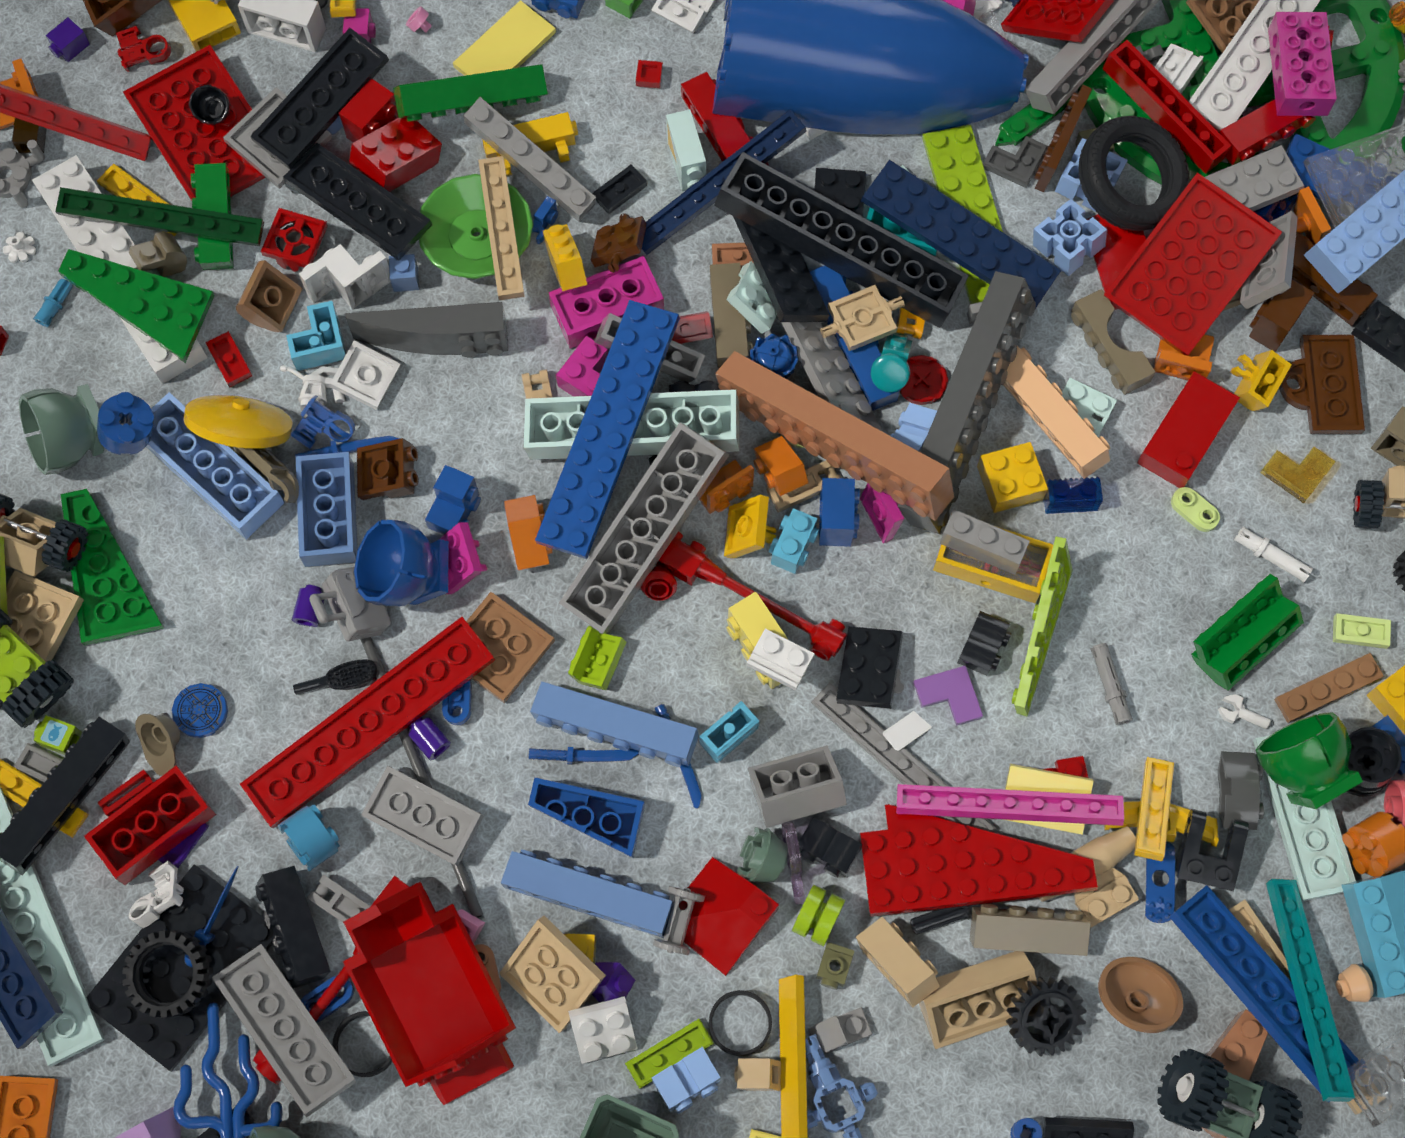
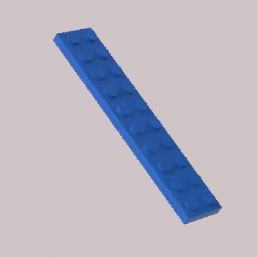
M629 300L535 538L537 544L584 559L588 558L680 320L679 314Z

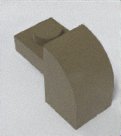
M155 233L154 240L130 246L129 254L139 270L148 271L156 268L162 277L171 276L186 270L187 257L171 233Z

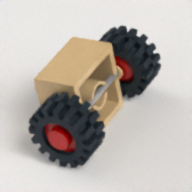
M1405 466L1388 468L1382 481H1357L1354 492L1355 498L1353 499V520L1356 528L1378 529L1381 525L1380 522H1382V516L1405 518Z
M0 494V536L4 537L6 566L33 577L47 566L64 572L71 571L73 566L76 567L78 564L77 560H81L82 551L85 552L86 547L84 545L88 541L86 539L88 532H86L87 529L85 527L63 519L60 522H54L22 508L15 511L12 509L15 506L13 499Z

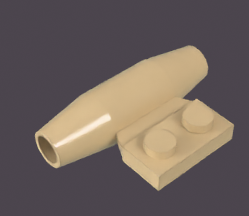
M1127 826L1097 837L1071 852L1074 855L1093 859L1098 889L1074 893L1075 905L1091 922L1090 928L1139 900L1126 876L1113 868L1135 849L1136 837ZM1060 895L1039 897V899L1044 902Z

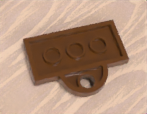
M1302 335L1300 338L1302 359L1291 362L1292 365L1279 387L1282 397L1291 406L1307 410L1310 434H1362L1365 431L1354 336ZM1287 380H1296L1300 388H1290L1287 385Z

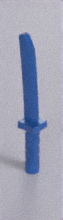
M382 436L337 445L334 440L330 441L331 446L297 453L295 457L338 452L352 453L357 452L359 447L399 438Z
M665 704L654 708L659 717L671 720ZM681 764L680 769L693 807L697 809L700 806L702 795L691 764L689 766Z
M568 747L567 751L529 748V759L567 761V764L570 765L573 762L629 761L639 754V751L629 749L628 751H573L574 747Z

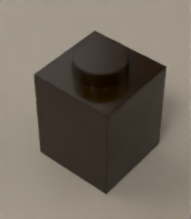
M15 118L12 143L19 153H31L27 147V142L35 140L44 153L47 128Z

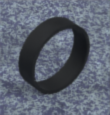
M737 990L723 995L716 1001L709 1016V1031L713 1041L721 1050L734 1056H746L757 1052L767 1042L772 1029V1016L767 1004L758 995L749 991ZM743 995L755 999L762 1005L768 1017V1032L764 1040L758 1046L748 1051H734L726 1048L718 1041L713 1032L712 1018L716 1008L721 1002L732 996Z
M368 1011L357 1012L348 1016L337 1027L332 1046L338 1055V1041L343 1029L351 1021L359 1017L370 1016ZM389 1056L381 1067L367 1073H358L350 1069L349 1071L354 1076L372 1077L385 1071L393 1061Z

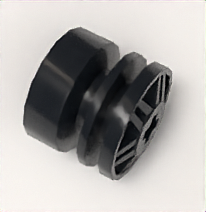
M1364 727L1351 732L1349 735L1352 748L1348 769L1359 772L1363 782L1346 792L1359 797L1373 796L1381 792L1398 772L1402 761L1400 747L1391 735L1378 728ZM1360 762H1363V763H1364V767H1365V768H1368V769H1367V770H1364V769H1363V765H1362V764H1359V763H1360Z

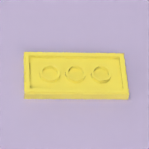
M520 0L453 62V67L464 76L519 68L556 33V28Z

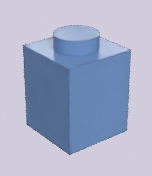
M404 255L399 261L393 256H389V273L393 291L419 290L418 265L415 255Z

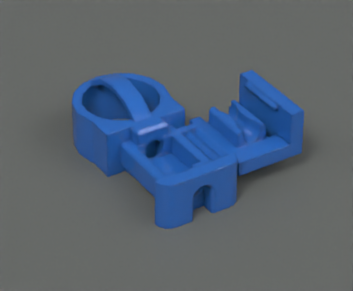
M315 395L301 412L303 418L291 433L293 438L310 449L316 442L314 437L318 432L320 434L324 432L336 442L349 440L354 434L355 424L349 416L339 410L334 413L316 400L318 396ZM333 421H345L350 427V434L336 426Z

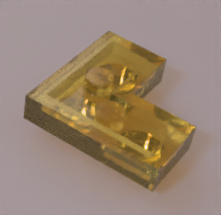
M1313 447L1301 464L1298 465L1277 450L1260 473L1304 504L1336 461L1316 447Z

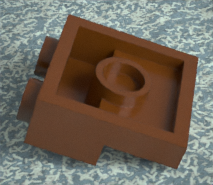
M404 438L357 448V497L361 500L388 496L392 499L414 494V486H417L419 483L418 475L414 471V462L418 460L416 447Z

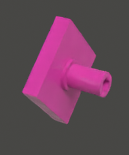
M867 483L860 501L884 544L894 538L904 517L898 508V503L890 495L883 491L881 493L875 491Z

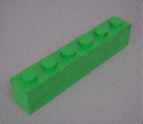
M543 64L403 84L393 88L398 117H407L408 122L422 120V115L431 114L432 118L447 116L446 111L455 110L456 115L464 114L479 97L494 108L493 104L502 103L503 107L518 105V100H526V104L540 102V97L548 94Z

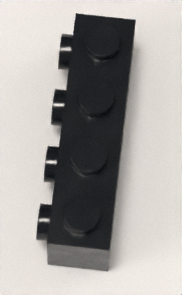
M295 865L262 874L255 886L258 900L264 903L266 912H264L267 927L273 930L275 936L273 939L274 949L277 955L281 954L284 963L282 965L283 976L287 982L290 981L292 989L326 978L331 970Z

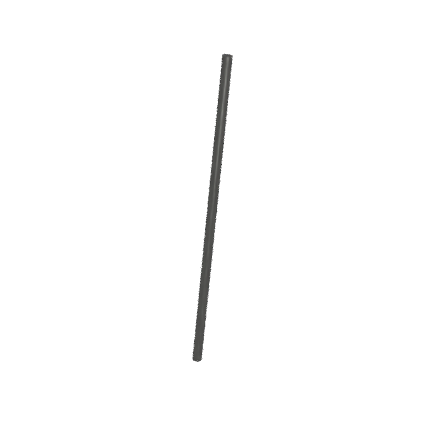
M371 637L360 639L368 660L373 661L377 666L375 677L378 680L386 672ZM407 727L399 733L416 779L432 788L416 746L409 737V729ZM462 860L458 866L451 863L471 915L477 918L483 916L484 914Z

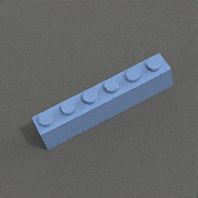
M542 681L530 711L534 719H536V723L544 727L559 726L562 727L561 730L570 735L582 733L587 735V738L597 743H602L603 740L613 743L615 748L623 751H628L631 748L639 751L641 756L649 759H654L657 756L665 759L667 764L675 767H680L681 764L689 766L699 738L698 730L695 727Z
M521 850L520 853L511 852L501 880L504 888L664 938L673 906V901L669 900V895L658 891H653V894L642 892L643 888L633 883H627L626 886L615 883V878L600 874V877L597 878L589 875L590 871L578 866H574L573 870L562 867V862L552 858H547L546 861L536 859L537 855L527 850Z

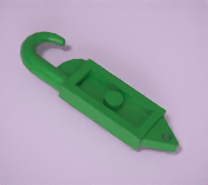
M1071 96L1055 114L1035 109L1030 103L1000 125V133L995 146L1018 145L1026 136L1029 137L1065 110Z

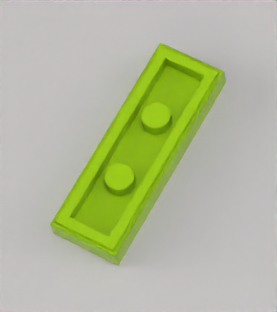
M697 1019L632 1058L625 1065L638 1088L641 1089L652 1082L651 1077L681 1061L699 1048L703 1047L705 1050L714 1043L701 1020Z

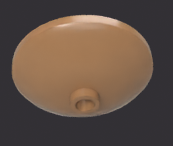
M1122 957L1110 962L1100 975L1098 990L1101 1001L1107 1011L1126 1027L1144 1033H1159L1170 1029L1180 1018L1183 1011L1181 990L1172 976L1157 964L1138 957Z

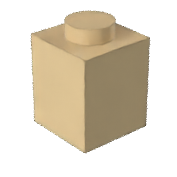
M770 1058L738 1059V1066H736L734 1072L737 1089L746 1091H780L781 1061Z

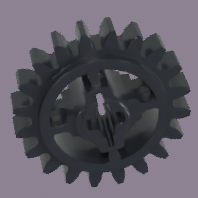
M1040 976L1036 986L1030 980L1027 981L1028 990L1025 991L1022 988H1018L1021 997H1011L1010 1000L1015 1004V1007H1010L1006 1010L1012 1016L1006 1020V1023L1011 1028L1009 1033L1016 1039V1043L1020 1047H1024L1030 1054L1035 1050L1042 1057L1046 1049L1051 1056H1054L1055 1047L1064 1052L1065 1042L1072 1045L1075 1044L1071 1037L1073 1034L1082 1035L1077 1026L1086 1024V1021L1080 1016L1087 1012L1081 1005L1084 1000L1077 994L1078 991L1072 985L1068 986L1064 979L1057 982L1053 976H1050L1046 983ZM1050 998L1061 999L1065 1005L1058 1006V1004H1053ZM1027 1027L1039 1028L1042 1030V1035L1029 1032Z

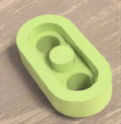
M1182 487L1175 491L1171 498V505L1179 515L1202 532L1212 531L1217 526L1220 515L1214 506L1191 488ZM1182 497H1188L1190 502H1184ZM1204 513L1208 514L1211 519H1210V520L1205 519V518L1203 517V514H1204Z

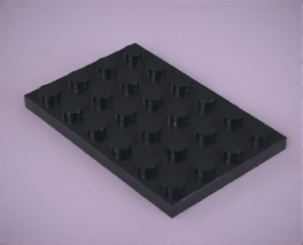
M195 864L178 883L183 887V894L180 895L183 898L181 906L175 904L160 914L158 920L142 928L86 997L90 1008L171 1072L207 1028L208 1005L216 1003L220 1011L227 1002L212 977L260 944L267 951L275 938L272 928L267 927L265 918L229 891L210 930V933L214 934L215 937L212 942L205 946L208 950L205 953L212 960L209 963V967H213V974L209 976V979H212V984L206 989L209 991L206 997L202 998V1002L198 1006L193 1007V1010L179 1016L161 1018L149 1016L150 1014H144L139 1011L140 1007H135L131 1003L133 998L127 997L125 991L128 990V987L123 986L122 981L126 979V974H122L123 967H127L128 964L124 962L126 956L132 954L130 949L133 945H138V941L143 937H147L148 934L164 930L186 932L191 934V937H194L196 930L205 929L225 888ZM163 945L155 949L147 957L144 964L143 981L145 987L153 998L161 1002H174L182 998L189 990L193 981V967H189L185 963V955L187 954L181 948L174 945Z

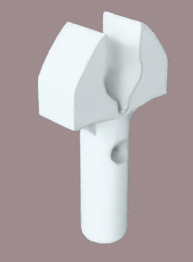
M1235 694L1222 699V701L1232 704L1235 708L1233 712L1223 707L1218 709L1224 721L1233 724L1236 719L1241 718L1264 729L1269 728L1271 720L1245 709L1242 704L1243 697Z

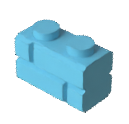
M740 701L732 708V712H727L699 736V743L713 760L719 763L759 729V720Z

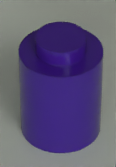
M306 585L305 588L299 589L291 619L294 623L318 627L319 621L309 598L312 594L323 593L320 587Z
M420 717L409 727L411 729L409 737L430 761L446 751L451 744L430 718L423 719Z

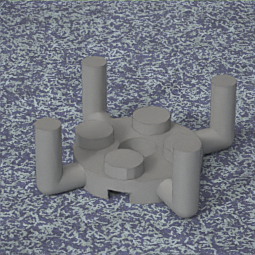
M35 140L27 142V147L32 153L27 158L12 148L0 151V173L4 170L12 171L10 177L6 179L0 178V197H13L21 208H25L28 205L23 191L27 188L32 175L31 167L45 159L42 150Z

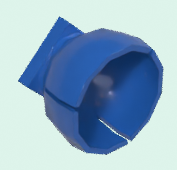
M378 521L366 532L357 551L354 568L356 589H358L359 594L365 601L382 606L418 605L448 593L449 541L439 539L430 543L419 528L405 521Z

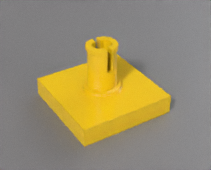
M760 494L729 506L724 557L734 559L764 548L765 542L771 544L773 539L776 538V535L771 534L776 533V528L766 525L769 497Z

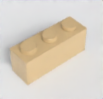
M881 917L856 936L857 942L866 957L913 1008L940 987L936 978L938 971L929 960L924 962L919 957L921 954L911 941L908 943L902 938L903 933L895 923L889 924Z

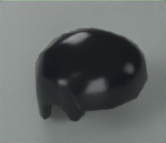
M203 85L197 87L190 95L189 107L192 115L197 120L214 126L215 124L223 123L229 116L231 103L221 89L212 85Z

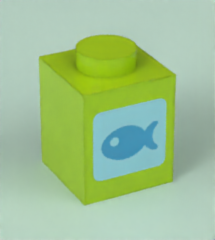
M45 715L43 721L39 722L35 728L34 741L44 748L65 755L68 748L79 741L83 732L74 725Z

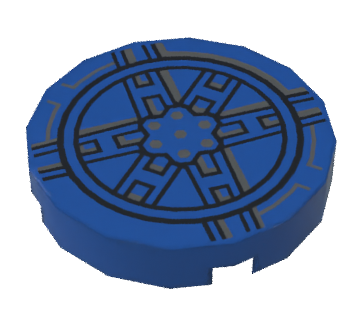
M203 683L190 685L183 689L175 698L172 707L173 721L177 724L179 730L195 738L208 737L216 733L215 731L226 722L228 714L227 701L222 693L212 685Z

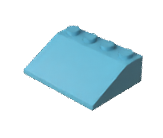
M1405 869L1391 872L1384 876L1342 884L1363 964L1373 984V996L1387 998L1405 993Z

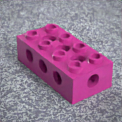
M1276 12L1268 28L1277 116H1328L1337 97L1327 12Z
M644 256L619 265L618 272L615 270V273L605 270L587 277V285L562 291L559 288L548 292L551 308L570 349L578 346L586 336L594 340L603 318L609 313L622 318L629 300L664 310V298Z

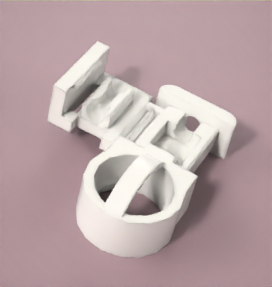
M169 861L148 874L149 877L155 880L154 886L157 890L154 891V894L149 893L139 898L130 909L129 919L142 928L158 920L160 914L175 904L181 906L183 898L180 896L183 894V887L177 883L178 868Z

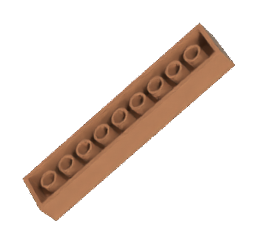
M734 351L715 373L720 390L736 389L739 399V411L744 413L749 420L753 422L757 420L764 424L772 433L778 432L785 436L790 443L794 445L798 443L805 447L811 455L816 457L819 455L826 459L834 468L840 467L847 471L854 479H861L869 483L875 491L885 492L898 504H906L913 508L921 517L927 516L936 521L953 500L954 492L948 467L740 353Z

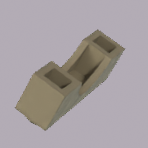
M1100 289L1075 301L1071 311V318L1077 327L1081 326L1088 346L1095 348L1100 365L1109 370L1114 387L1121 389L1123 394L1126 395L1150 383L1156 372L1142 351L1124 350L1111 340L1107 331V323L1111 320L1115 308L1109 299L1103 296L1105 293Z

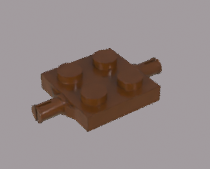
M623 213L619 217L618 224L606 225L597 230L590 259L595 268L609 264L608 270L615 273V270L618 272L622 260L641 253L647 225L643 216L630 218L628 214Z

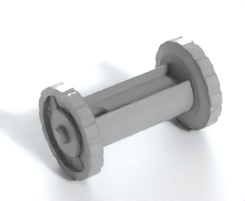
M669 886L668 892L675 895L664 938L663 940L654 939L653 946L667 950L668 953L673 954L675 952L689 955L690 949L683 946L694 903L695 901L704 902L705 896L691 892L689 888L680 889ZM681 901H686L688 904L685 910L679 908Z

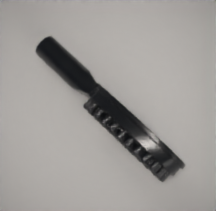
M368 659L349 661L330 669L326 676L294 684V693L298 695L327 686L334 690L355 688L374 679L377 674V666Z

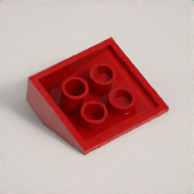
M712 857L688 886L691 892L704 895L705 899L704 902L695 901L684 943L726 976L778 911L779 904L751 882ZM686 901L679 903L681 910H685L688 906Z

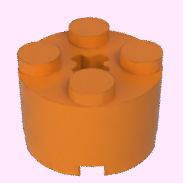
M1376 812L1348 829L1342 835V840L1353 858V867L1358 873H1367L1373 877L1384 876L1405 864V828L1401 823L1396 825L1390 819L1393 816L1390 814Z

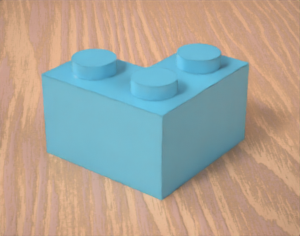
M333 301L307 306L312 329L286 335L291 359L297 371L342 361L346 355L338 314Z

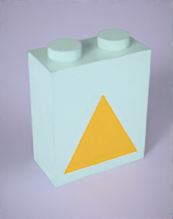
M690 109L666 115L667 143L682 191L687 190L706 175V159Z

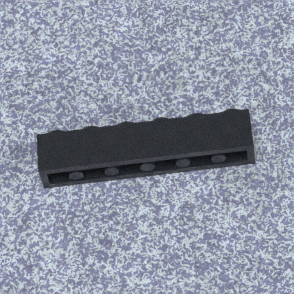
M100 716L95 722H91L86 726L81 739L68 748L62 762L49 771L47 780L40 788H36L31 793L29 802L22 810H18L12 816L10 825L4 832L0 833L1 862L20 875H24L128 746L130 741L123 731Z

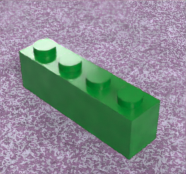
M226 163L194 164L195 173H191L192 189H196V198H192V208L231 214L230 175ZM195 237L198 238V247H194L195 261L199 262L203 270L234 268L233 242Z

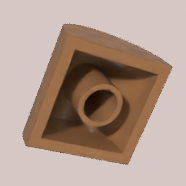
M259 261L239 299L236 311L245 320L258 327L273 332H282L303 288L267 261Z

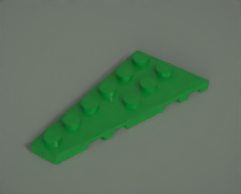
M70 249L67 250L58 270L63 278L94 297L100 304L108 307L131 326L155 340L161 347L172 352L185 364L215 296L213 291Z
M87 489L60 494L64 520L83 526L87 529L86 532H88L86 537L88 541L84 545L86 547L85 552L82 551L81 560H77L78 564L76 567L73 566L71 570L74 594L84 599L77 612L81 643L85 646L164 629L90 492Z

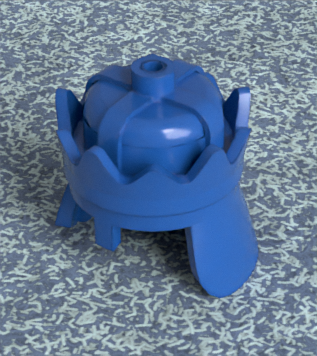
M770 334L766 338L758 337L754 348L750 350L752 361L787 379L794 373L798 361L797 348L791 344L787 335L778 337L775 334Z

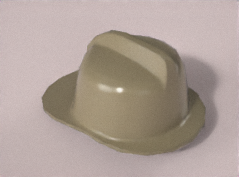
M162 713L157 716L142 714L135 721V729L140 739L145 759L156 774L163 776L175 766L176 757L174 750L180 740L179 728L168 713Z

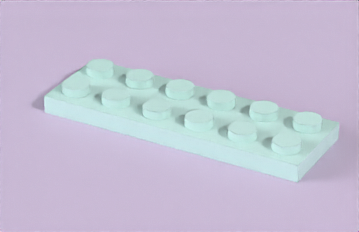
M1269 736L1255 738L1253 740L1255 749ZM1263 769L1265 783L1301 900L1307 901L1343 893L1341 885L1355 882L1356 880L1345 844L1342 840L1332 801L1317 809L1291 804L1286 795L1290 790L1275 783Z

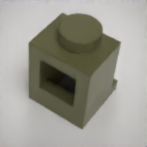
M827 942L816 976L817 979L821 980L820 984L831 989L844 986L854 950ZM831 962H838L840 969L838 971L831 970L829 966Z

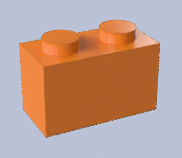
M782 436L754 448L756 459L753 460L757 472L759 475L764 474L768 487L770 489L774 488L779 496L808 484L803 462Z

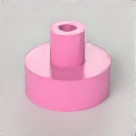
M420 6L409 17L406 26L413 32L421 28L426 33L432 26L426 21L429 13Z

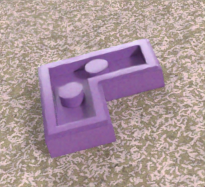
M966 666L913 681L921 708L948 701L956 726L983 717Z

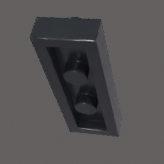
M1045 1117L1042 1138H1133L1135 1129L1132 1121Z

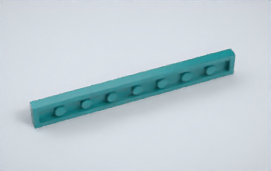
M1270 879L1266 886L1323 1101L1350 1102L1355 1098L1297 882L1296 880Z

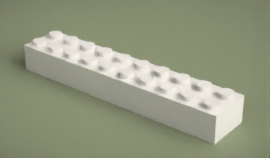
M77 155L32 179L77 252L138 269L129 254L130 246L135 244L122 225L63 216L55 212L60 187L102 194ZM152 270L145 271L154 274ZM120 318L162 384L207 359L206 354L196 339L185 364L172 352L167 351L155 340L144 335Z

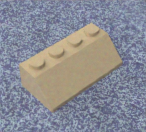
M1014 951L936 977L940 987L919 1003L934 1048L938 1049L1008 1025L1006 1020L1012 1016L1006 1010L1007 1008L1015 1007V1004L1010 1000L1011 997L1020 998L1021 995L1018 992V988L1027 991V981L1029 980L1035 986L1037 985L1035 970L1024 952Z

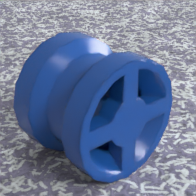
M1024 1118L1013 1124L1010 1136L1011 1138H1042V1129L1037 1121L1031 1118Z

